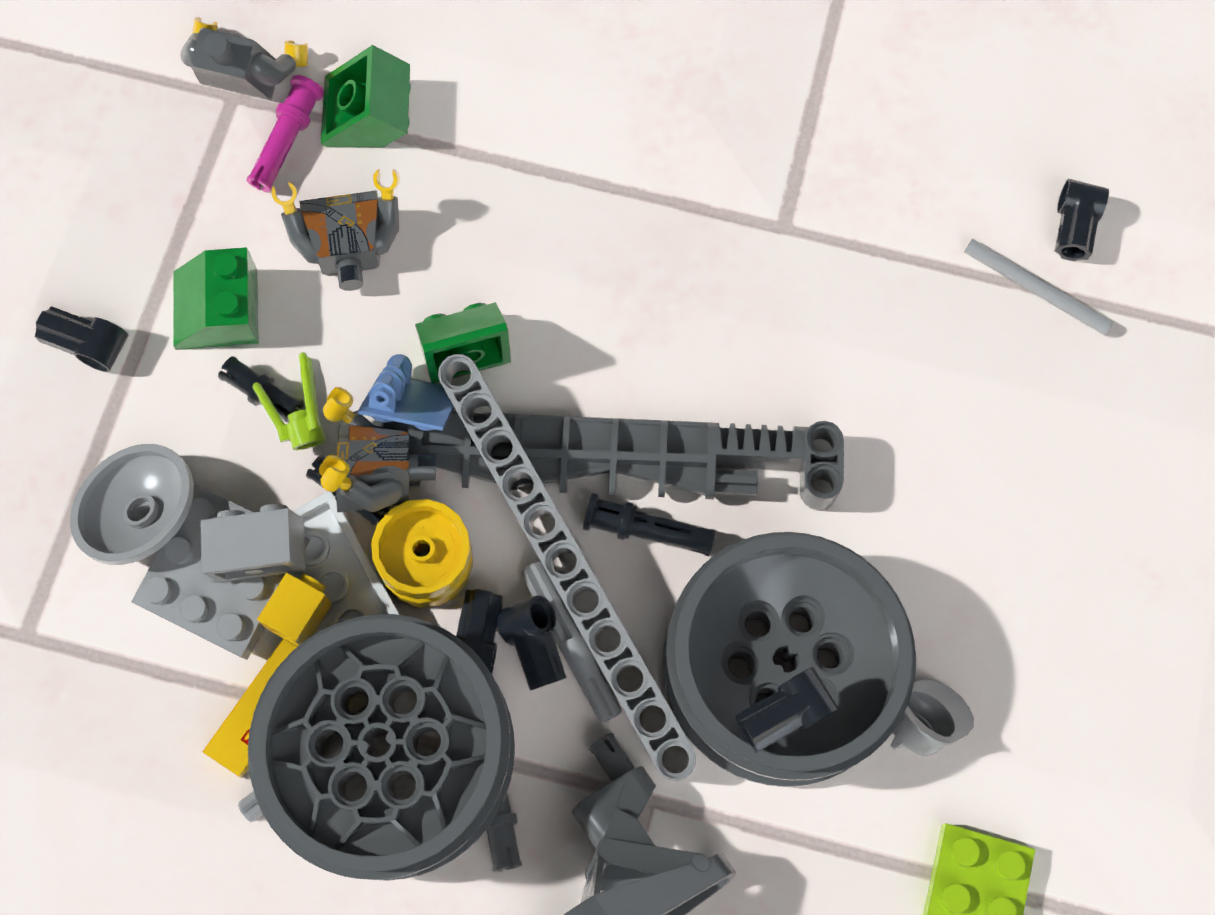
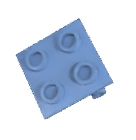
M395 354L389 358L387 366L383 368L359 407L358 414L371 416L374 420L380 422L396 421L414 425V427L420 430L430 431L436 429L443 431L454 406L442 385L411 379L412 363L410 359L405 355Z

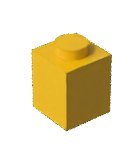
M286 573L258 616L257 621L267 630L298 647L302 642L314 635L332 603L323 593L326 587L319 581L306 574H302L301 578L297 579Z

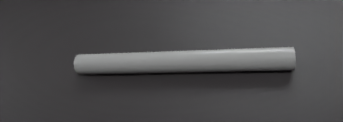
M973 238L964 251L967 255L1103 335L1108 332L1113 324L1112 320Z

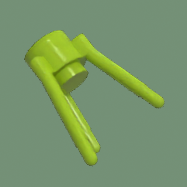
M305 352L299 354L306 409L289 414V423L286 425L261 384L257 382L253 384L255 393L277 429L280 442L290 441L292 449L295 451L316 447L326 442L318 414L312 361Z

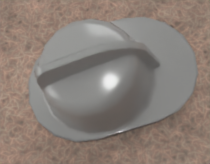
M931 679L918 680L914 682L909 704L893 732L895 737L890 746L894 750L905 746L915 754L931 756L945 746L951 745L967 736L974 728V717L970 707L949 686Z

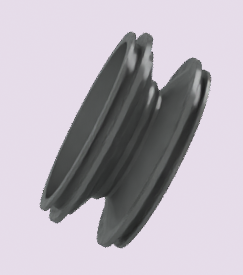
M773 532L746 538L726 547L705 562L691 577L676 603L666 632L662 659L663 680L670 707L679 725L694 746L710 761L723 770L750 782L777 787L804 786L828 780L845 772L874 753L894 732L909 704L916 673L915 642L911 624L898 595L882 574L867 560L851 549L820 536L797 532ZM793 614L804 616L809 622V631L801 633L794 630L789 623V616ZM754 618L760 620L766 627V635L762 637L750 635L745 628V621ZM827 649L831 651L837 659L836 668L823 667L818 662L817 650ZM777 654L783 655L784 661L792 662L793 671L787 673L783 671L782 665H774L773 656ZM733 658L743 659L749 665L750 675L745 678L735 677L729 671L728 661ZM814 667L839 709L803 731L799 728L755 753L740 731L735 719L736 715L755 704L757 695H772L778 692L777 688L799 673Z
M396 614L365 615L347 619L317 632L302 642L284 659L268 680L253 714L248 741V766L255 798L265 819L282 842L304 860L325 871L344 877L366 880L390 881L420 876L450 863L466 852L479 840L498 814L511 782L515 758V739L511 714L498 684L480 657L460 638L446 629L425 620ZM403 691H414L417 695V703L414 709L407 714L396 713L394 709L396 697ZM357 692H366L369 698L366 710L358 715H350L347 710L349 698ZM429 731L438 732L441 738L438 751L430 756L420 755L417 744L421 735ZM381 733H388L385 740L391 744L389 751L381 757H374L376 748L371 745L372 740ZM332 734H340L344 743L342 751L336 757L326 759L322 751L323 742ZM412 774L416 781V789L413 795L408 799L398 800L393 793L395 780L400 775ZM355 775L364 776L367 782L365 794L357 801L348 800L345 794L347 781Z

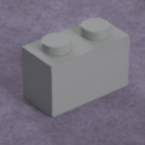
M264 505L260 507V512L248 514L239 510H225L218 512L217 518L200 520L201 573L218 582L306 571L304 519L286 505Z

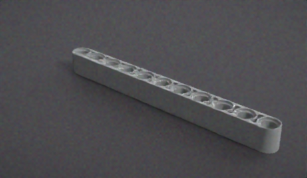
M462 354L448 356L439 367L438 376L440 383L656 769L663 777L669 780L679 781L687 778L693 772L696 765V755L685 733L475 363L469 357ZM462 370L471 372V377L465 385H451V379L455 373ZM481 406L492 408L491 415L485 422L474 423L471 421V415L476 408ZM508 442L513 445L512 452L506 459L495 460L491 457L492 449L498 443ZM523 478L532 480L534 486L528 496L518 498L512 495V487L516 481ZM543 515L553 517L555 519V526L549 534L540 536L533 533V523L538 517ZM562 553H571L577 558L574 570L567 574H559L554 571L553 567L556 557ZM585 590L593 591L599 597L597 607L589 613H581L575 608L577 595ZM607 628L618 631L621 636L619 647L612 652H603L597 648L596 644L598 634ZM628 667H635L643 674V683L634 692H625L618 684L620 672ZM651 706L661 708L666 715L664 727L655 733L645 731L640 723L642 712ZM672 746L684 748L689 756L687 768L679 773L668 771L662 762L665 750Z

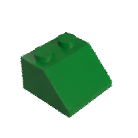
M371 45L327 74L324 79L321 145L325 147L383 148L407 134L410 122L408 117L409 93L411 90L410 64Z
M247 247L205 250L173 271V347L175 350L259 344L257 267Z
M496 302L487 305L485 303H474L464 308L463 311L450 315L433 314L426 317L423 322L415 324L431 383L440 382L438 376L439 367L442 361L454 354H462L469 357L479 371L511 363L508 328ZM459 371L453 375L452 379L471 374V372Z

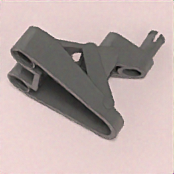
M608 733L605 735L606 741L602 737L590 746L589 751L594 754L612 782L584 798L572 810L573 816L594 846L595 851L594 857L590 860L585 870L586 882L581 903L564 915H686L728 884L735 877L736 871L723 853L707 858L700 853L655 846L638 821V818L656 788V784L643 766L635 768L616 740L614 733Z

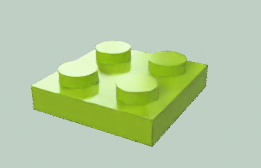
M948 823L942 824L923 915H1023L1036 849Z

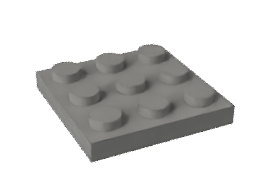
M194 485L192 505L184 523L173 538L159 549L131 602L248 660L265 628L257 621V618L285 574L218 582L202 574L200 520L217 518V513L225 510H239L245 512V514L254 512ZM305 537V550H306V548H307V546H308V544H309V542H310V540H309L308 538H306V537Z

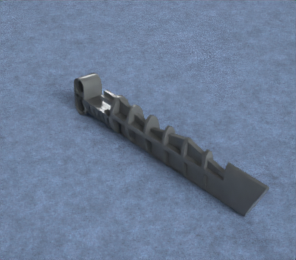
M457 411L451 412L443 431L436 429L425 431L411 424L374 420L373 424L383 429L407 432L409 434V455L435 454L436 468L462 474V488H469L470 477L496 483ZM473 412L471 421L474 423L485 422L489 419L491 413ZM503 413L542 483L560 481V493L567 492L568 479L610 473L609 495H615L617 473L658 483V497H665V486L704 495L705 499L714 500V494L757 496L758 470L716 469V467L800 471L801 499L805 505L815 510H824L831 507L843 487V433L837 425L829 421H818L810 427L793 426V430L788 431L784 430L783 426L777 425V430H768L767 425H761V429H752L751 424H746L744 429L736 428L734 423H730L729 428H721L719 423ZM815 439L826 440L831 445L832 450L820 452L813 447L811 441ZM508 442L498 443L493 447L491 457L495 460L506 459L511 454L513 445ZM520 479L514 483L512 490L517 491L519 487L534 485V482L530 479ZM823 479L830 484L832 491L825 494L818 493L812 487L811 481ZM409 481V486H420L421 481Z

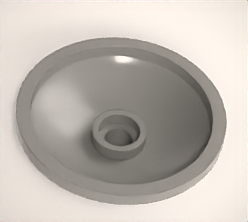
M139 444L109 456L87 476L73 501L70 514V528L76 545L93 560L107 565L134 563L158 551L178 532L190 511L194 496V481L190 468L176 452L157 444Z

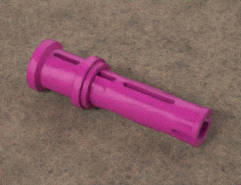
M292 76L290 80L291 89L284 103L278 104L276 108L277 121L250 175L246 178L248 184L257 190H260L261 185H263V192L269 193L271 191L272 185L299 131L308 128L311 122L309 115L316 101L322 100L324 96L323 88L305 76Z

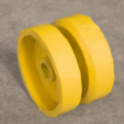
M429 499L406 501L390 509L377 524L371 541L372 560L387 590L402 603L418 608L440 606L454 599L468 584L473 569V553L469 533L460 516L447 505ZM422 551H425L427 554L424 557L417 556Z

